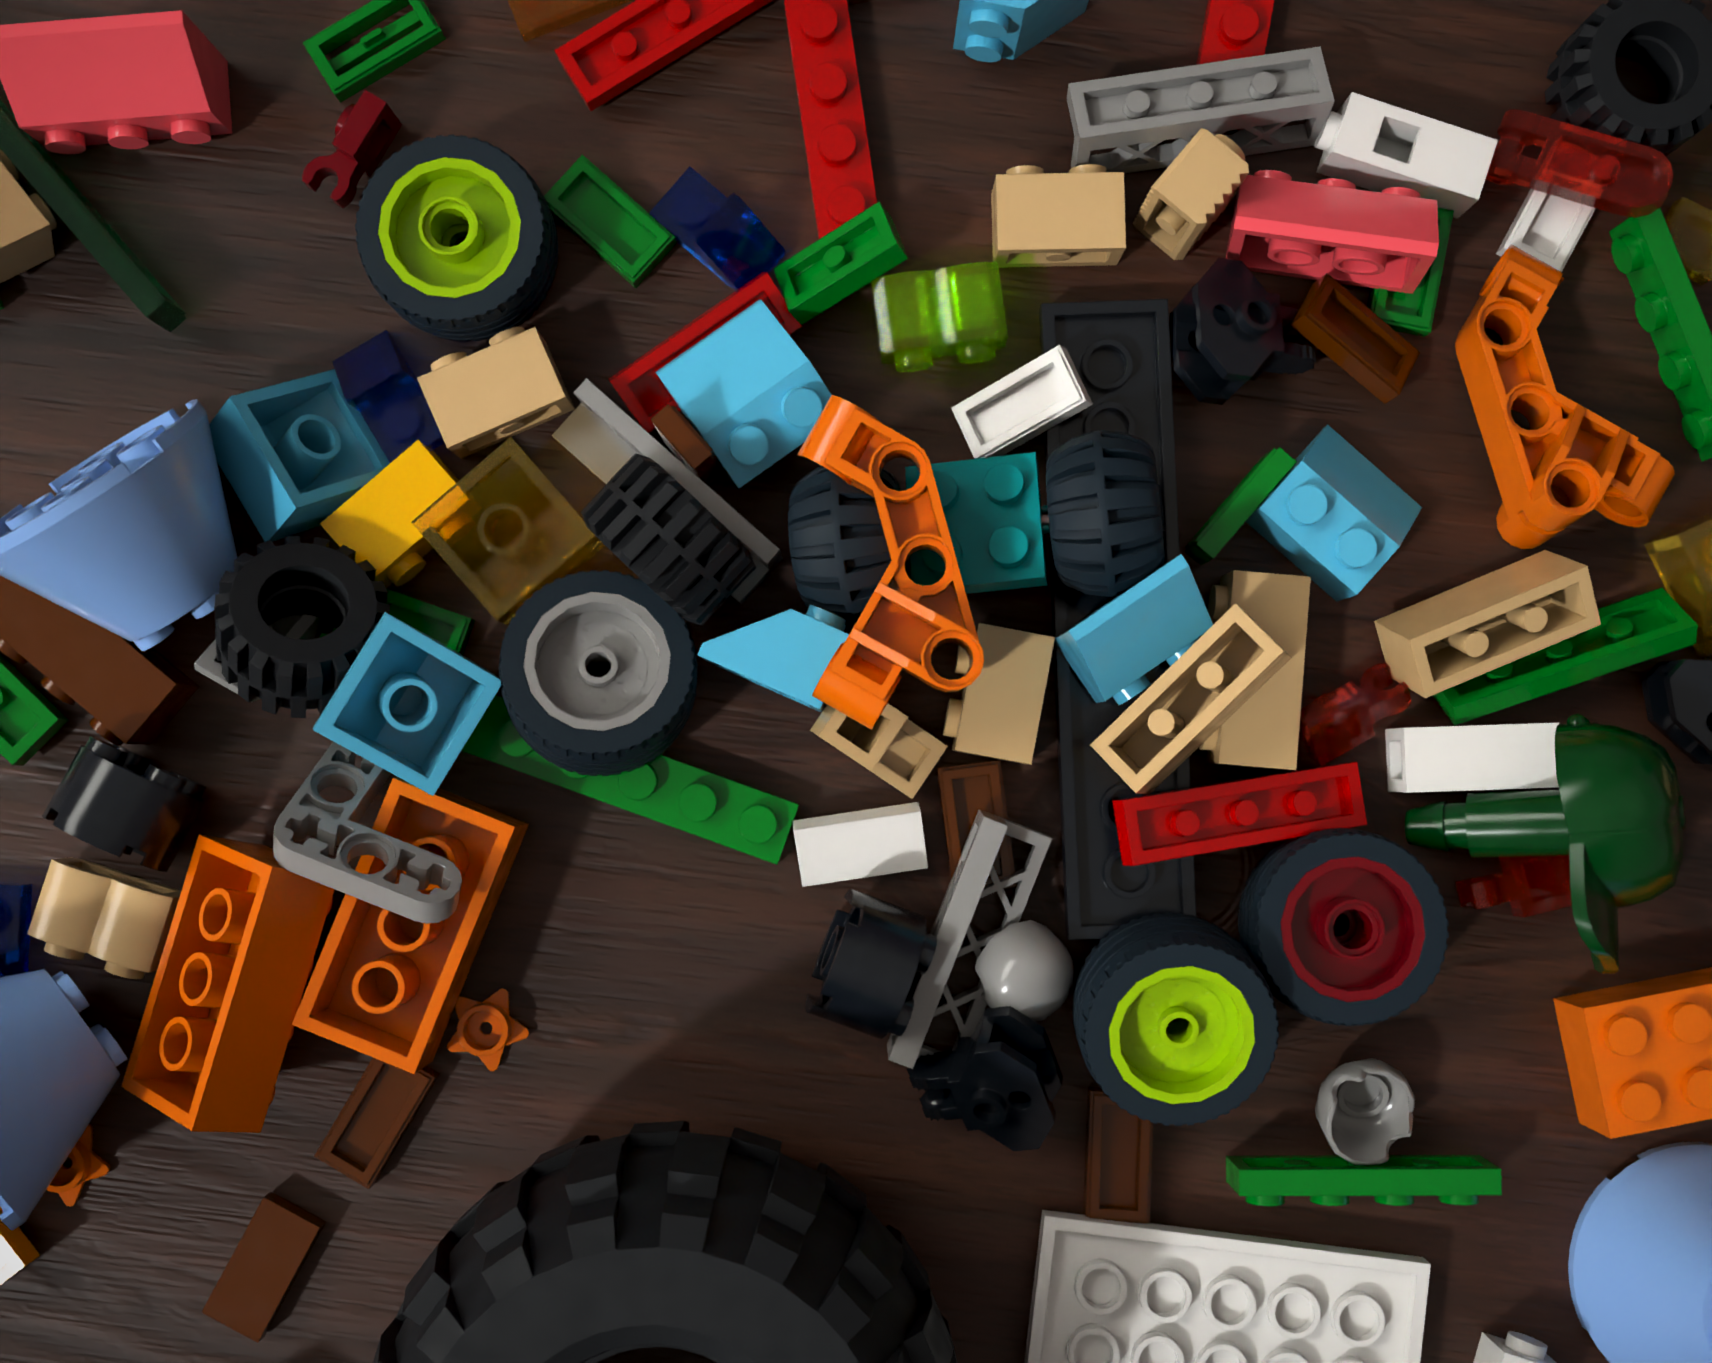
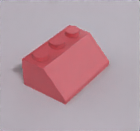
M183 10L0 25V80L19 128L50 152L79 154L86 150L87 145L110 144L120 149H141L149 145V140L173 139L183 144H203L211 140V135L233 134L228 61Z
M1260 170L1255 172L1254 176L1247 175L1237 191L1225 259L1242 261L1253 272L1318 280L1327 273L1339 284L1374 289L1380 288L1388 291L1413 294L1437 257L1439 247L1437 200L1420 198V193L1410 188L1390 187L1383 189L1380 193L1358 190L1354 183L1343 179L1328 178L1313 184L1292 181V177L1289 174L1281 171Z

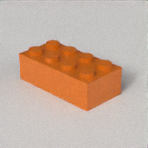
M393 778L372 829L440 855L453 862L460 870L462 878L456 911L449 918L439 923L426 924L413 921L345 894L292 1025L412 1074L417 1073L431 1063L529 824L438 788L434 796L401 778ZM361 855L355 871L363 874H374L382 871L386 865L376 856ZM398 870L395 884L399 883L401 873L406 875L405 871ZM429 884L425 890L418 891L429 895L434 888L441 887Z
M199 834L121 1087L190 1131L261 1133L268 1107L275 1095V1084L285 1051L294 1032L295 1026L292 1025V1022L299 1008L307 979L313 970L315 952L325 919L332 907L335 889L289 872L281 867L274 858L273 849L270 847Z
M1712 967L1553 998L1579 1124L1613 1139L1712 1119Z

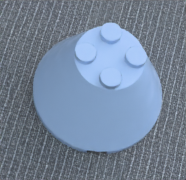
M197 399L187 402L185 405L189 410L181 418L172 408L144 423L50 482L49 485L56 493L55 496L52 492H49L24 508L21 504L17 505L1 517L0 576L128 641H133L141 651L152 648L168 637L175 629L171 623L188 612H191L195 619H199L214 611L215 594H220L219 582L225 571L234 572V560L237 559V553L208 416L201 403Z
M45 969L0 977V1207L3 1211L0 1214V1219L12 1231L27 1221L120 1077L116 1067L128 1059L105 1027L103 1028L97 1023L89 1029L79 1013L90 1005L67 973L64 974L62 971L52 977Z
M1679 1142L1666 1144L1638 1154L1639 1160L1627 1166L1612 1180L1605 1178L1586 1201L1573 1231L1568 1260L1572 1301L1582 1327L1588 1331L1595 1345L1609 1363H1712V1143Z

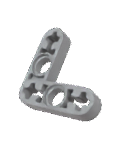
M333 741L277 818L273 835L274 858L281 867L289 872L413 921L428 924L439 923L449 918L456 911L462 884L460 870L453 862L440 855L358 823L391 773L364 758L361 761V768H357L355 766L356 754ZM329 786H341L352 791L355 796L344 803H333L323 799L319 792ZM307 835L314 836L317 838H309L304 842L303 845L293 842V840L302 841L303 839H305ZM339 845L338 850H337V854H336V858H335V859L329 858V857H328L329 854L332 855V856L335 855L336 846ZM371 855L381 859L386 867L374 874H363L352 869L348 863L357 856ZM398 870L405 871L406 875L401 873L399 883L395 884ZM429 884L441 887L434 888L429 895L418 891L425 890Z

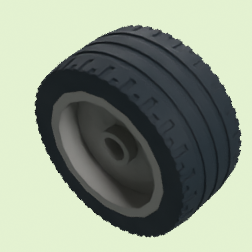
M609 570L580 571L574 575L571 573L561 579L557 578L554 582L547 583L543 588L535 591L530 599L527 598L524 604L516 611V616L512 617L502 641L499 658V679L502 684L500 689L503 700L519 735L536 753L559 768L590 776L618 775L624 771L630 772L644 766L647 762L650 763L664 753L673 744L687 723L693 709L697 690V656L695 645L682 616L641 579H636L629 574L623 575L621 572H609ZM597 669L609 670L602 677H594L589 674Z

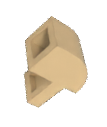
M887 703L872 730L829 705H826L810 729L811 732L911 799L914 798L948 747L910 721L908 716Z

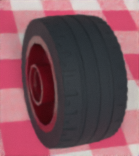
M1348 828L1325 829L1305 836L1290 838L1270 850L1258 862L1257 867L1252 870L1251 875L1247 879L1246 887L1241 894L1240 910L1238 913L1240 943L1265 977L1272 995L1286 1006L1313 1020L1342 1026H1360L1385 1021L1389 1017H1395L1402 1011H1406L1412 1003H1416L1428 991L1427 988L1433 984L1434 978L1440 972L1441 968L1439 967L1444 962V954L1448 945L1446 941L1449 938V932L1447 931V925L1449 924L1446 918L1447 910L1444 906V899L1438 891L1439 887L1433 880L1432 875L1425 869L1426 867L1402 846L1381 835ZM1342 914L1345 920L1344 928L1340 933L1334 935L1333 926L1335 920Z

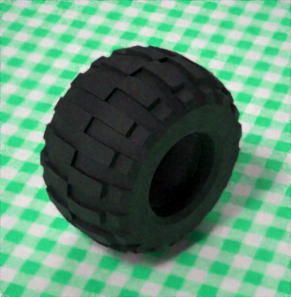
M672 1121L635 1123L629 1134L600 1140L599 1135H585L541 1154L532 1166L511 1180L498 1182L456 1222L408 1283L404 1301L395 1319L381 1335L373 1363H597L617 1353L651 1347L683 1349L703 1355L717 1363H957L948 1320L941 1315L930 1289L928 1273L901 1231L891 1225L885 1227L867 1208V1197L864 1192L827 1164L820 1162L817 1169L814 1170L780 1153L782 1141L734 1127L731 1137L689 1132L690 1122Z

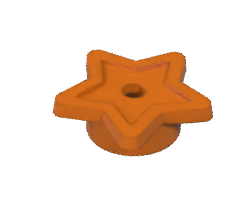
M499 989L483 1002L459 996L455 1005L459 1019L457 1031L448 1042L447 1048L450 1052H468L478 1056L489 1071H495L500 1064L505 1046L526 1039L529 1035V1030L510 1016L509 992L506 989ZM483 1022H489L492 1025L491 1033L486 1034L482 1032L481 1025Z
M91 1124L87 1126L68 1156L72 1160V1166L66 1168L62 1165L47 1188V1191L58 1193L65 1205L69 1207L78 1201L85 1181L105 1176L110 1171V1165L92 1151L93 1126Z

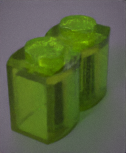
M976 262L938 270L902 272L881 276L871 281L882 364H895L896 371L914 372L933 366L932 358L948 355H958V362L963 364L984 362L996 357V349L1006 347L1008 333L998 262Z

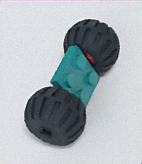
M1097 430L1071 438L1055 449L1046 463L1047 505L1041 506L1039 468L1036 452L931 464L966 594L1048 586L1044 534L1048 533L1051 536L1054 564L1059 579L1066 586L1088 595L1119 596L1164 565L1163 531H1165L1161 486L1160 484L1158 485L1156 459L1151 446L1140 438L1124 432ZM821 466L798 481L793 487L789 499L788 536L795 582L800 596L808 608L810 605H814L843 618L846 622L855 623L888 568L891 558L875 499L864 491L847 484L842 478ZM917 466L905 467L906 490L913 487L919 479L920 472ZM882 468L880 474L882 482L890 489L901 491L894 475ZM928 549L919 550L908 558L905 571L914 583L922 586L932 585L943 577L945 564L936 552Z

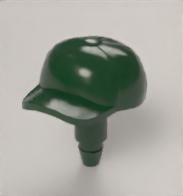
M1580 714L1571 715L1567 719L1566 724H1559L1556 727L1555 762L1559 790L1468 793L1466 802L1448 803L1445 800L1406 811L1405 833L1409 845L1450 852L1451 849H1469L1472 858L1569 855L1573 917L1580 937L1591 951L1594 968L1600 974H1615L1619 971L1618 909L1651 901L1674 887L1683 860V829H1686L1684 797L1681 795L1676 766L1666 749L1646 735L1613 725H1603L1597 722L1590 723L1586 717Z

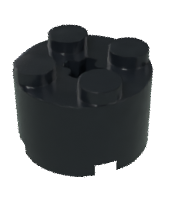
M90 736L86 745H81L42 817L53 820L54 823L52 825L99 849L121 857L122 854L131 855L133 851L144 856L140 865L153 870L168 872L205 802L201 797L207 787L177 772H168L149 764L145 771L150 759L123 746L112 745Z
M849 889L844 898L852 905L849 913L837 909L824 938L812 974L813 978L823 981L820 997L808 993L805 1010L809 1014L878 1039H883L888 1033L902 1036L910 1021L914 1007V999L907 997L915 973L925 974L936 950L937 937L928 934L926 917L924 915L857 890Z

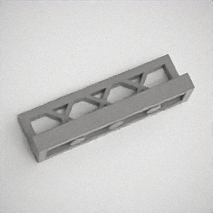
M1321 46L1068 83L1067 103L1074 132L1071 168L1084 164H1098L1105 166L1107 172H1124V174L1165 168L1173 162L1201 128L1208 130L1214 136L1216 134H1223L1226 131L1240 129L1234 134L1225 136L1233 140L1241 148L1245 156L1314 146L1319 133L1329 118L1335 101ZM1306 119L1305 124L1282 127L1291 121ZM1179 138L1173 143L1158 145L1164 140ZM1117 147L1109 153L1090 155V151Z
M586 378L573 392L581 403L552 434V437L605 484L611 480L635 453L649 457L660 465L716 517L751 553L756 569L731 594L742 605L783 559L780 549Z
M978 810L958 865L930 932L931 935L937 937V946L932 962L925 974L915 973L907 997L914 999L912 1015L902 1036L890 1034L887 1042L888 1060L913 1069L916 1060L921 1055L926 1056L927 1054L933 1055L934 1053L942 1052L924 1045L923 1042L933 1017L951 1010L960 1030L952 1051L956 1050L959 1038L970 1037L973 1034L987 1005L981 997V994L984 992L981 979L976 987L952 996L947 985L948 978L956 958L971 951H974L978 958L982 952L980 948L987 945L992 937L1010 924L1019 923L1052 838L1050 836L984 810ZM1005 834L1032 844L1033 846L1024 868L999 880L993 864ZM990 875L993 883L985 886ZM1018 882L1009 903L1003 888ZM997 891L1006 911L1001 927L976 938L970 922L979 899ZM967 934L969 941L963 943L965 935ZM942 994H944L946 1000L939 1002ZM971 1001L963 1021L958 1006Z

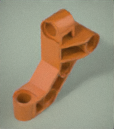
M1511 244L1485 281L1479 293L1480 297L1458 333L1455 342L1459 365L1503 501L1496 517L1497 529L1502 538L1511 546L1520 549H1533L1542 545L1593 509L1609 520L1621 525L1638 528L1646 526L1675 475L1674 467L1668 460L1660 456L1659 452L1637 441L1638 437L1557 392L1537 328L1549 308L1546 305L1554 291L1564 280V277H1562L1563 273ZM1484 328L1497 332L1503 340V345L1490 340ZM1511 410L1520 412L1527 418L1530 430L1521 428L1515 423Z
M831 395L797 455L823 466L842 478L847 484L864 491L875 499L891 562L845 643L839 646L826 667L812 696L872 730L902 678L900 675L902 670L934 689L943 692H957L971 685L980 675L984 664V654L979 643L931 463L925 450L916 442L882 424L877 418L857 405L841 397ZM894 458L911 460L920 472L919 479L913 487L907 490L896 491L890 489L880 478L884 465ZM928 549L936 552L942 558L945 564V573L938 582L922 586L914 583L908 577L905 565L913 553ZM944 643H954L960 645L966 651L969 657V667L963 677L948 680L935 672L931 664V655L938 646Z

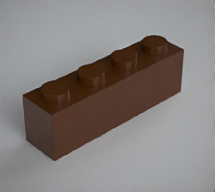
M0 576V651L18 663L26 664L29 662L45 675L41 680L42 686L59 700L70 705H74L77 702L93 716L89 722L90 726L109 742L121 746L123 743L151 744L200 687L153 647L141 651L133 641H128Z

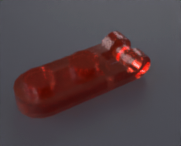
M1518 109L1506 111L1498 127L1497 133L1501 138L1494 151L1486 179L1500 185L1517 184L1613 214L1634 218L1651 214L1660 208L1668 197L1674 175L1672 165L1662 152L1652 147ZM1533 144L1543 148L1538 159H1533L1521 155L1524 147Z

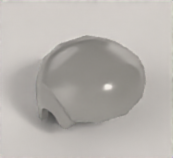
M1033 920L1010 924L992 937L977 958L975 970L984 987L981 997L990 1008L1011 1006L1035 1022L1046 1019L1059 1009L1068 998L1069 989L1073 985V960L1067 948L1046 926Z
M1369 1058L1344 1063L1329 1073L1321 1083L1315 1106L1316 1118L1327 1142L1336 1155L1353 1165H1381L1389 1160V1148L1397 1139L1412 1135V1112L1415 1108V1095L1402 1072L1381 1060Z

